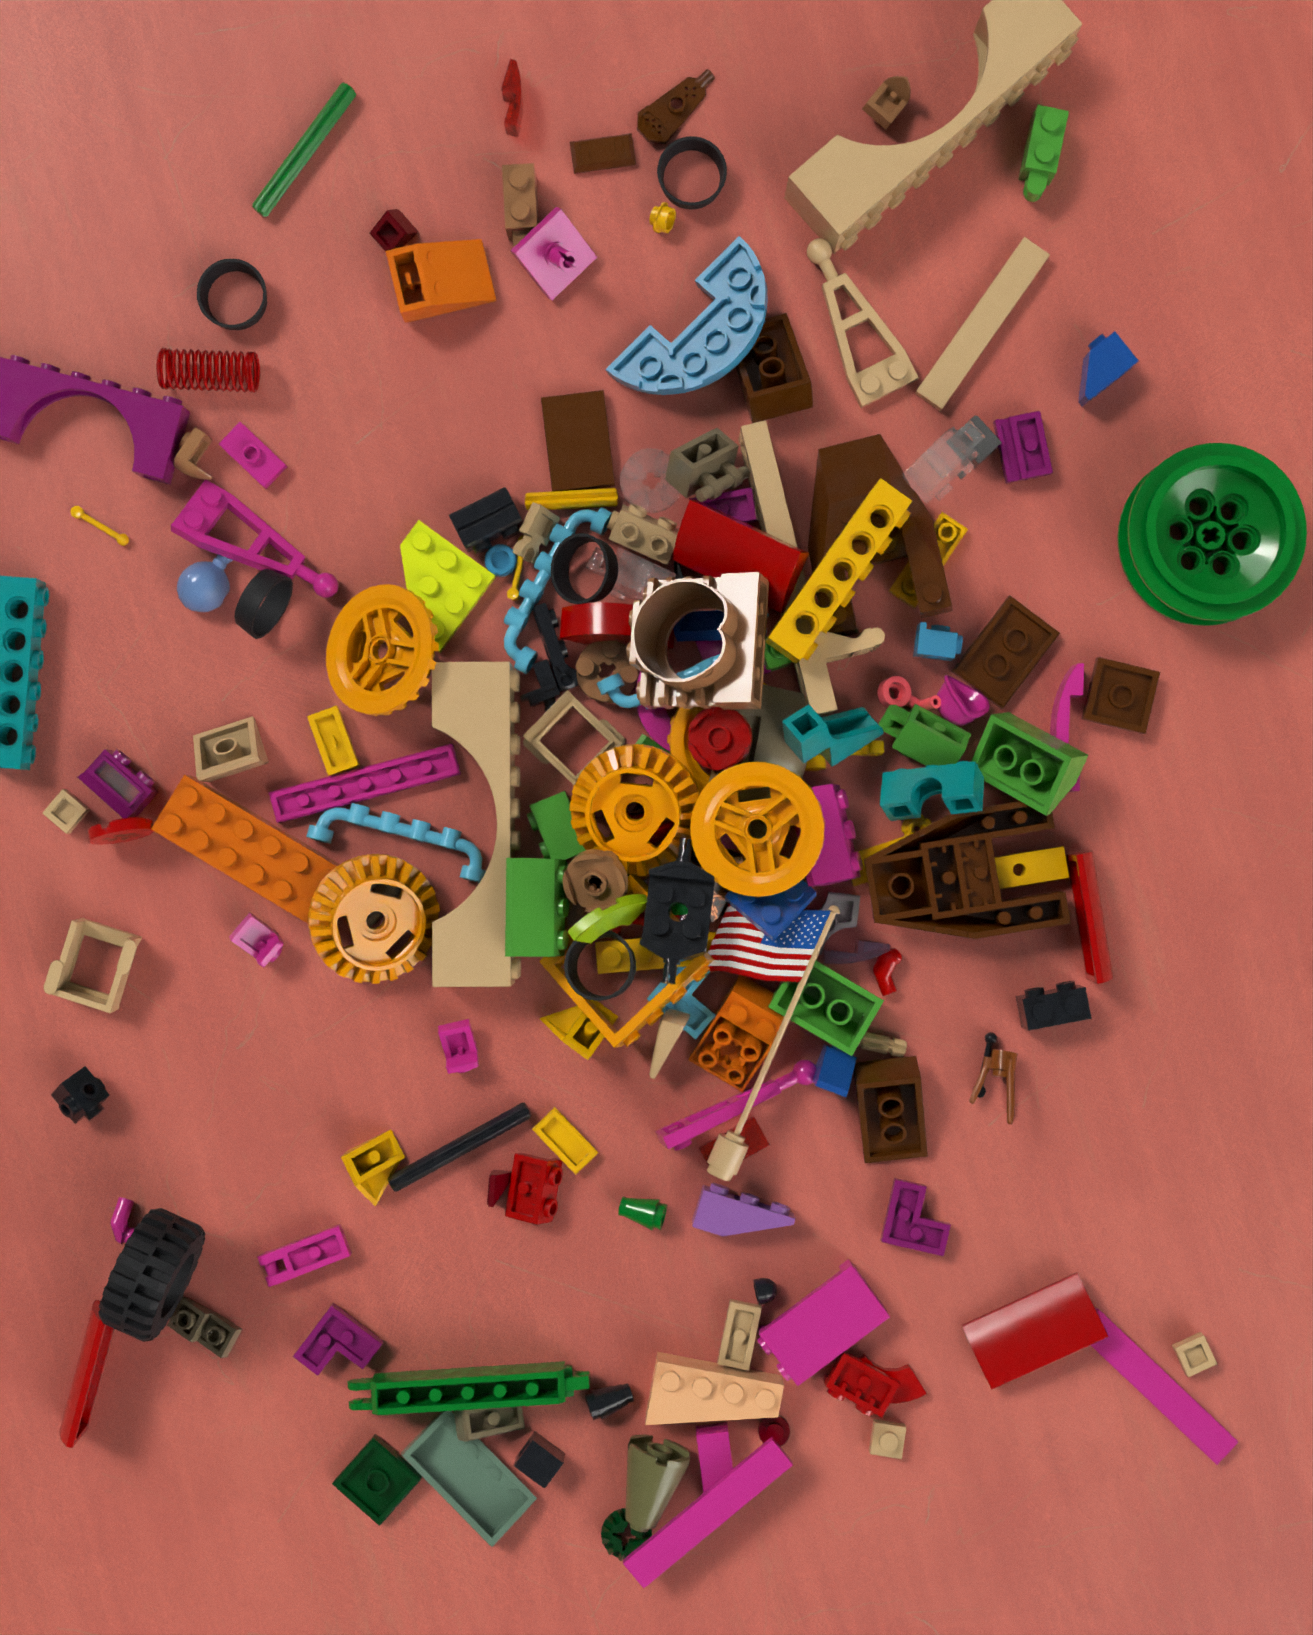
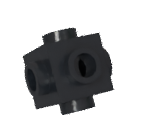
M86 1066L63 1081L51 1094L59 1104L62 1114L70 1118L75 1124L85 1117L88 1121L96 1117L104 1110L101 1104L110 1096L103 1082L94 1077Z

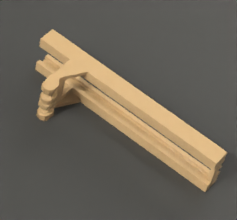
M765 420L741 426L738 441L744 465L750 471L748 481L750 488L754 489L760 530L797 547L767 422ZM803 569L787 606L781 615L785 613L806 583ZM800 618L796 620V629L801 634H810L811 624L808 620ZM881 628L864 629L854 639L831 632L824 634L821 631L814 641L818 644V647L808 661L802 658L797 664L793 662L800 692L804 694L806 699V706L809 704L820 717L832 714L833 711L837 710L826 663L875 651L884 642L885 634Z

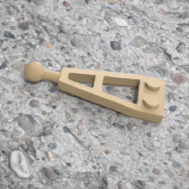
M822 238L814 239L807 247V256L812 263L819 264L827 280L822 285V291L847 382L860 408L916 381L919 377L905 349L848 275L843 273L838 276L830 259L832 255L830 243ZM840 288L844 289L860 310V312L844 320L841 319L834 291ZM868 321L893 355L856 373L845 331Z

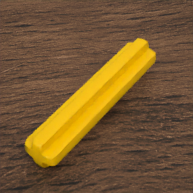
M615 488L531 492L525 494V508L529 511L533 502L542 505L548 510L613 507L618 505V492Z

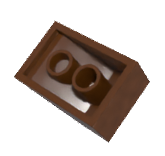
M787 313L765 318L761 333L754 346L736 366L743 397L752 423L813 408L811 380Z
M910 1056L855 1063L854 1080L864 1162L873 1163L927 1157L922 1083L917 1057Z

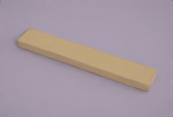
M1026 237L1022 239L915 392L916 395L939 411L943 409L1050 256L1049 253Z

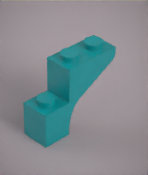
M808 704L782 721L785 743L803 764L821 754L833 767L884 734L883 728L877 724L864 707L820 717Z

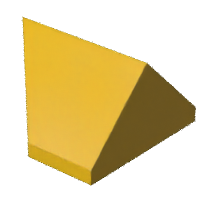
M591 1000L613 1025L618 1016L598 1001ZM578 1006L539 1018L563 1043L587 1060H589L604 1038L603 1034Z
M392 1129L347 1150L341 1156L354 1186L375 1207L389 1183L388 1177L395 1172L400 1161L405 1158Z

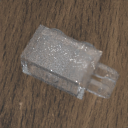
M971 420L959 431L953 426L936 440L901 476L926 504L935 497L940 501L953 489L949 484L957 476L962 480L975 468L972 461L980 454L974 448L986 436ZM964 433L972 441L971 444L962 436Z
M595 547L586 568L604 577L606 570L600 568L605 558L601 548ZM618 547L616 552L618 577L609 595L619 600H624L626 596L632 600L643 601V591L647 587L649 578L664 580L667 577L676 578V574Z

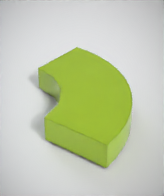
M631 894L616 898L617 904L603 911L600 907L594 909L575 923L568 933L574 941L593 943L598 937L621 925H630L646 909L647 896L644 894Z

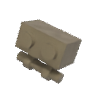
M715 428L671 451L665 480L685 498L695 494L696 498L703 502L707 499L714 500L718 498L728 488L734 489L742 485L743 480L750 476V471L746 466L738 469L734 466L739 445L720 429Z

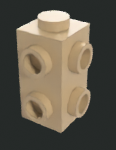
M623 504L620 513L614 510L606 527L612 530L609 540L667 565L674 550L679 531L676 528L677 523L665 517H659V520L647 515L648 511L645 508L636 504H630L629 507Z

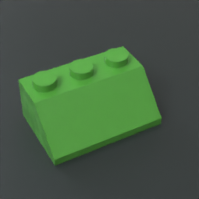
M1010 712L991 714L971 762H976L984 776L985 782L1048 816L1076 784L1088 754Z
M506 858L505 957L565 956V950L569 943L568 933L565 930V918L569 913V902L565 898L563 888V875L567 869L566 860Z
M815 961L790 1021L852 1056L884 1000L820 962ZM780 981L768 1008L785 1016L799 982Z

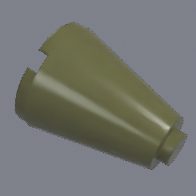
M645 1434L631 1436L627 1450L625 1519L630 1523L632 1529L639 1532H648L649 1529H654L657 1526L689 1466L691 1458L689 1457V1451L680 1444L668 1439H664L663 1444L652 1442L653 1436Z

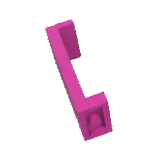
M849 1259L839 1266L840 1271L767 1326L762 1324L758 1327L759 1335L761 1336L757 1339L758 1343L768 1356L773 1353L780 1363L776 1366L786 1381L792 1378L795 1384L799 1386L890 1318L884 1305Z

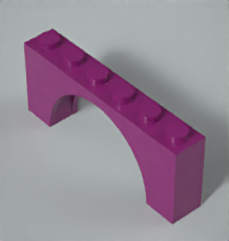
M11 355L10 359L0 357V440L20 444L22 435L32 419L41 410L56 401L75 396L98 398L115 406L123 415L130 428L134 443L132 471L142 478L171 485L175 470L174 460L180 450L179 443L184 436L190 412L182 405L181 400L170 396H163V399L160 400L151 397V392L133 387L132 392L121 389L120 384L103 379L101 384L90 381V376L76 371H72L71 376L60 373V368L46 363H41V367L29 365V360L16 355Z

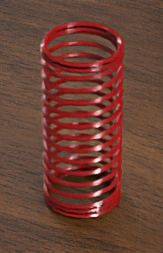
M161 348L157 355V380L162 389L172 388L175 390L178 388L182 390L185 388L190 390L192 388L196 391L199 388L201 391L205 389L211 391L214 389L216 392L221 389L223 392L235 390L237 393L240 390L244 393L249 390L251 393H255L259 387L260 364L255 351H248L244 358L242 351L238 353L237 357L235 351L230 356L227 350L224 352V355L220 350L217 354H215L214 350H211L208 354L206 349L202 354L199 349L195 354L192 349L188 351V354L183 349L180 354L177 348L174 350V353L170 348ZM176 353L178 355V377L176 376ZM183 354L185 355V378L183 374ZM205 354H206V362H207L206 378H205V370H204ZM212 354H213V362H214L213 378H212V363H211V362H212ZM190 355H192V378L190 373ZM198 355H199V363H200V367H199V379H198V372H197V357H198ZM219 355H220V361H221V373H220V377H219ZM164 356H165V370H166L165 383H164V378H163V358H164ZM226 356H227V360H228V373H227V375H226ZM233 357L235 360V374H233ZM241 359H242V375H241V372H240V360H241ZM252 363H253V368H254V377H253V380H252ZM230 376H231V382H232V388H231V389L229 388ZM237 376L239 381L238 389L236 388ZM244 376L247 385L246 389L243 388ZM223 377H224V382H225V388H224V389H223L222 386H221V385H222V381H223ZM173 378L176 384L174 387L172 386ZM180 378L183 384L182 387L179 386ZM216 378H217V383H218V387H217V388H215V386H214V385H215ZM187 379L189 380V387L186 386ZM194 379L196 380V387L193 386ZM202 379L204 384L203 388H201L200 386ZM209 379H210V383H211V387H210V388H208V386H207Z

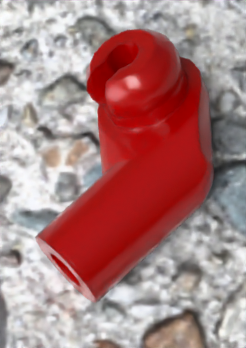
M896 948L886 949L881 952L873 966V973L882 996L897 991L891 974L896 965L901 963L902 955Z

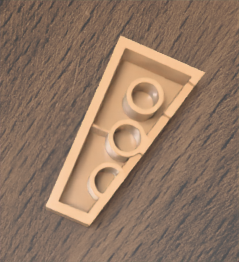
M657 1352L645 1425L778 1417L784 1389L782 1375L751 1369L747 1371L718 1365L714 1362Z

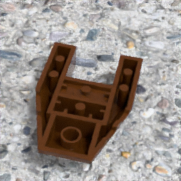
M881 434L818 449L808 540L812 573L873 486L881 478L912 500L907 508L911 514L900 529L896 526L888 535L893 539L882 555L876 552L870 563L876 565L908 557L921 618L953 611L932 517ZM871 514L870 520L873 526L884 528V518L879 514ZM852 541L854 552L860 555L866 554L867 548L863 541ZM835 566L833 568L835 578L839 581L847 580V570L842 566ZM817 592L819 607H829L830 599L827 594ZM851 599L845 608L839 605L833 613L837 620L828 632L842 636L859 633Z
M1021 801L983 807V811L949 814L865 858L864 864L874 923L972 939L1071 924L1066 892L1054 891L1005 900L1001 899L991 839L1055 828L1053 813L1051 812L1050 815L1046 816Z

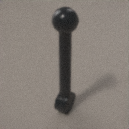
M993 1032L985 1035V1057H990L992 1046L997 1041V1036ZM984 1083L978 1094L979 1098L983 1097L986 1093Z

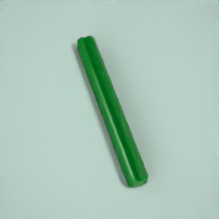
M343 82L333 93L253 202L252 207L257 213L267 217L356 97L355 90L351 86Z

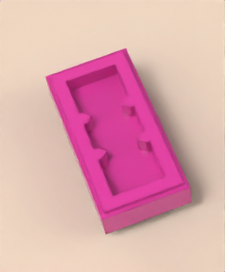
M241 422L219 443L265 489L287 468L286 464Z

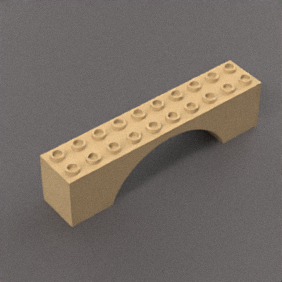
M1062 0L990 1L982 9L973 33L978 54L976 90L971 100L953 120L926 137L897 145L862 144L836 135L788 177L784 198L819 238L825 239L830 243L833 254L840 248L844 251L857 241V234L866 227L867 230H870L881 220L882 216L880 214L888 207L891 209L896 208L905 199L906 195L904 193L912 186L915 189L920 187L929 178L928 172L936 165L938 168L943 167L953 157L952 151L959 145L963 148L966 147L977 136L976 130L983 124L989 127L1001 115L999 110L1006 104L1011 107L1017 103L1025 94L1023 90L1032 83L1033 86H1036L1048 74L1047 69L1052 64L1056 63L1058 66L1063 63L1072 53L1071 48L1079 40L1077 34L1082 26L1081 21Z
M436 662L435 669L432 670V727L459 742L477 761L489 782L497 815V834L494 852L482 880L461 905L446 916L432 922V987H511L515 983V979L521 977V958L505 957L506 858H515V850H520L521 847L520 831H515V818H520L521 814L520 799L515 798V786H520V767L515 766V755H520V736L514 732V723H520V704L514 702V691H520V672L514 670L510 662Z

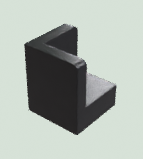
M534 1431L517 1454L514 1467L542 1488H545L564 1464L565 1453Z

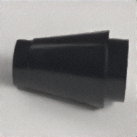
M628 1383L592 1389V1393L585 1395L593 1420L598 1418L604 1420L629 1403L634 1402Z

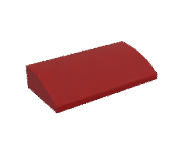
M689 500L677 534L672 560L704 576H712L713 578L721 577L723 573L759 572L769 581L768 607L783 613L809 553L703 502Z
M1093 851L1067 854V864L1086 979L1097 984L1105 983L1113 979V971Z
M1078 1272L962 1325L991 1390L1109 1337Z
M95 1300L92 1305L60 1426V1439L69 1448L75 1446L89 1427L114 1328L103 1324L98 1315L100 1310L99 1300Z

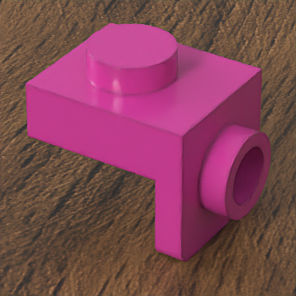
M250 912L229 936L233 943L256 958L257 963L263 968L269 962H273L279 957L284 944L279 933Z
M466 1019L438 1026V1034L446 1057L448 1074L456 1072L465 1073L473 1068H477L479 1066L478 1048L470 1020Z

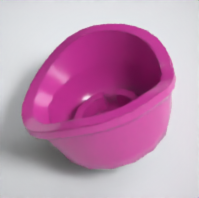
M947 674L944 676V683L937 693V696L941 699V705L937 709L947 721L963 726L978 717L984 716L989 711V702L983 694Z

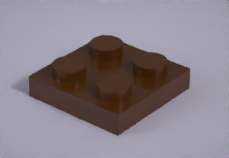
M1101 657L1096 658L1081 719L1139 734H1146L1160 672Z

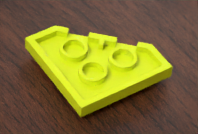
M418 520L400 544L406 588L414 592L416 596L421 597L425 601V607L432 611L434 616L431 620L433 624L437 625L438 629L434 640L439 643L438 652L441 653L496 576Z

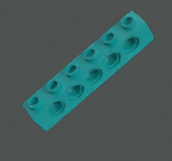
M0 576V768L30 770L31 764L34 763L36 758V748L32 744L33 733L37 731L39 724L38 714L35 713L36 701L41 697V684L38 682L39 669H42L44 664L41 638L45 637L47 630L46 620L43 619L44 606H47L49 602V589L46 587V582L37 578ZM26 603L28 605V613L24 618L20 619L17 613L18 608ZM23 634L26 643L22 649L17 650L15 640ZM17 666H21L23 676L19 681L15 682L12 677L13 670ZM17 697L20 701V708L13 714L10 711V702ZM15 729L18 735L17 741L10 745L7 741V734L10 730Z

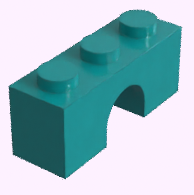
M959 761L956 764L940 766L928 765L915 769L901 768L895 771L883 772L880 806L890 821L921 818L923 803L926 799L936 794H942V800L951 814L983 811L984 776L975 761Z

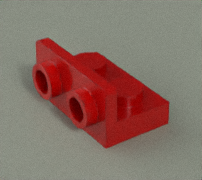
M515 1153L505 1216L536 1225L552 1222L558 1209L556 1199L558 1187L563 1178V1161L558 1158L546 1159L525 1153Z
M846 1351L840 1354L831 1373L826 1374L823 1379L825 1387L828 1388L827 1392L840 1401H844L847 1398L856 1403L855 1408L870 1417H872L873 1413L881 1418L883 1417L900 1386L899 1380Z

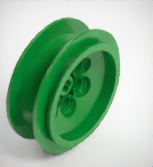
M1206 443L1195 445L1173 454L1146 474L1134 487L1124 504L1119 520L1117 534L1118 553L1128 582L1148 606L1161 615L1180 623L1214 626L1232 622L1259 611L1284 592L1294 579L1301 565L1306 547L1307 525L1304 508L1296 488L1274 462L1264 455L1243 446L1228 443ZM1190 501L1200 505L1201 514L1199 516L1194 515L1190 511ZM1222 506H1226L1231 510V520H1226L1221 515ZM1170 526H1176L1180 529V540H1175L1170 536ZM1206 532L1209 533L1211 536L1208 539L1209 541H1211L1209 543H1205L1203 541V538L1205 537V535L1203 534ZM1234 535L1239 536L1243 540V550L1234 547L1232 543ZM1182 555H1187L1192 559L1193 567L1191 570H1187L1182 566ZM1214 560H1219L1223 564L1224 573L1222 575L1217 574L1213 570L1212 564Z

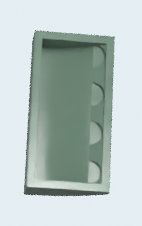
M442 1411L401 1452V1455L491 1547L497 1543L537 1499L480 1439L466 1442L458 1440L455 1417L452 1411Z

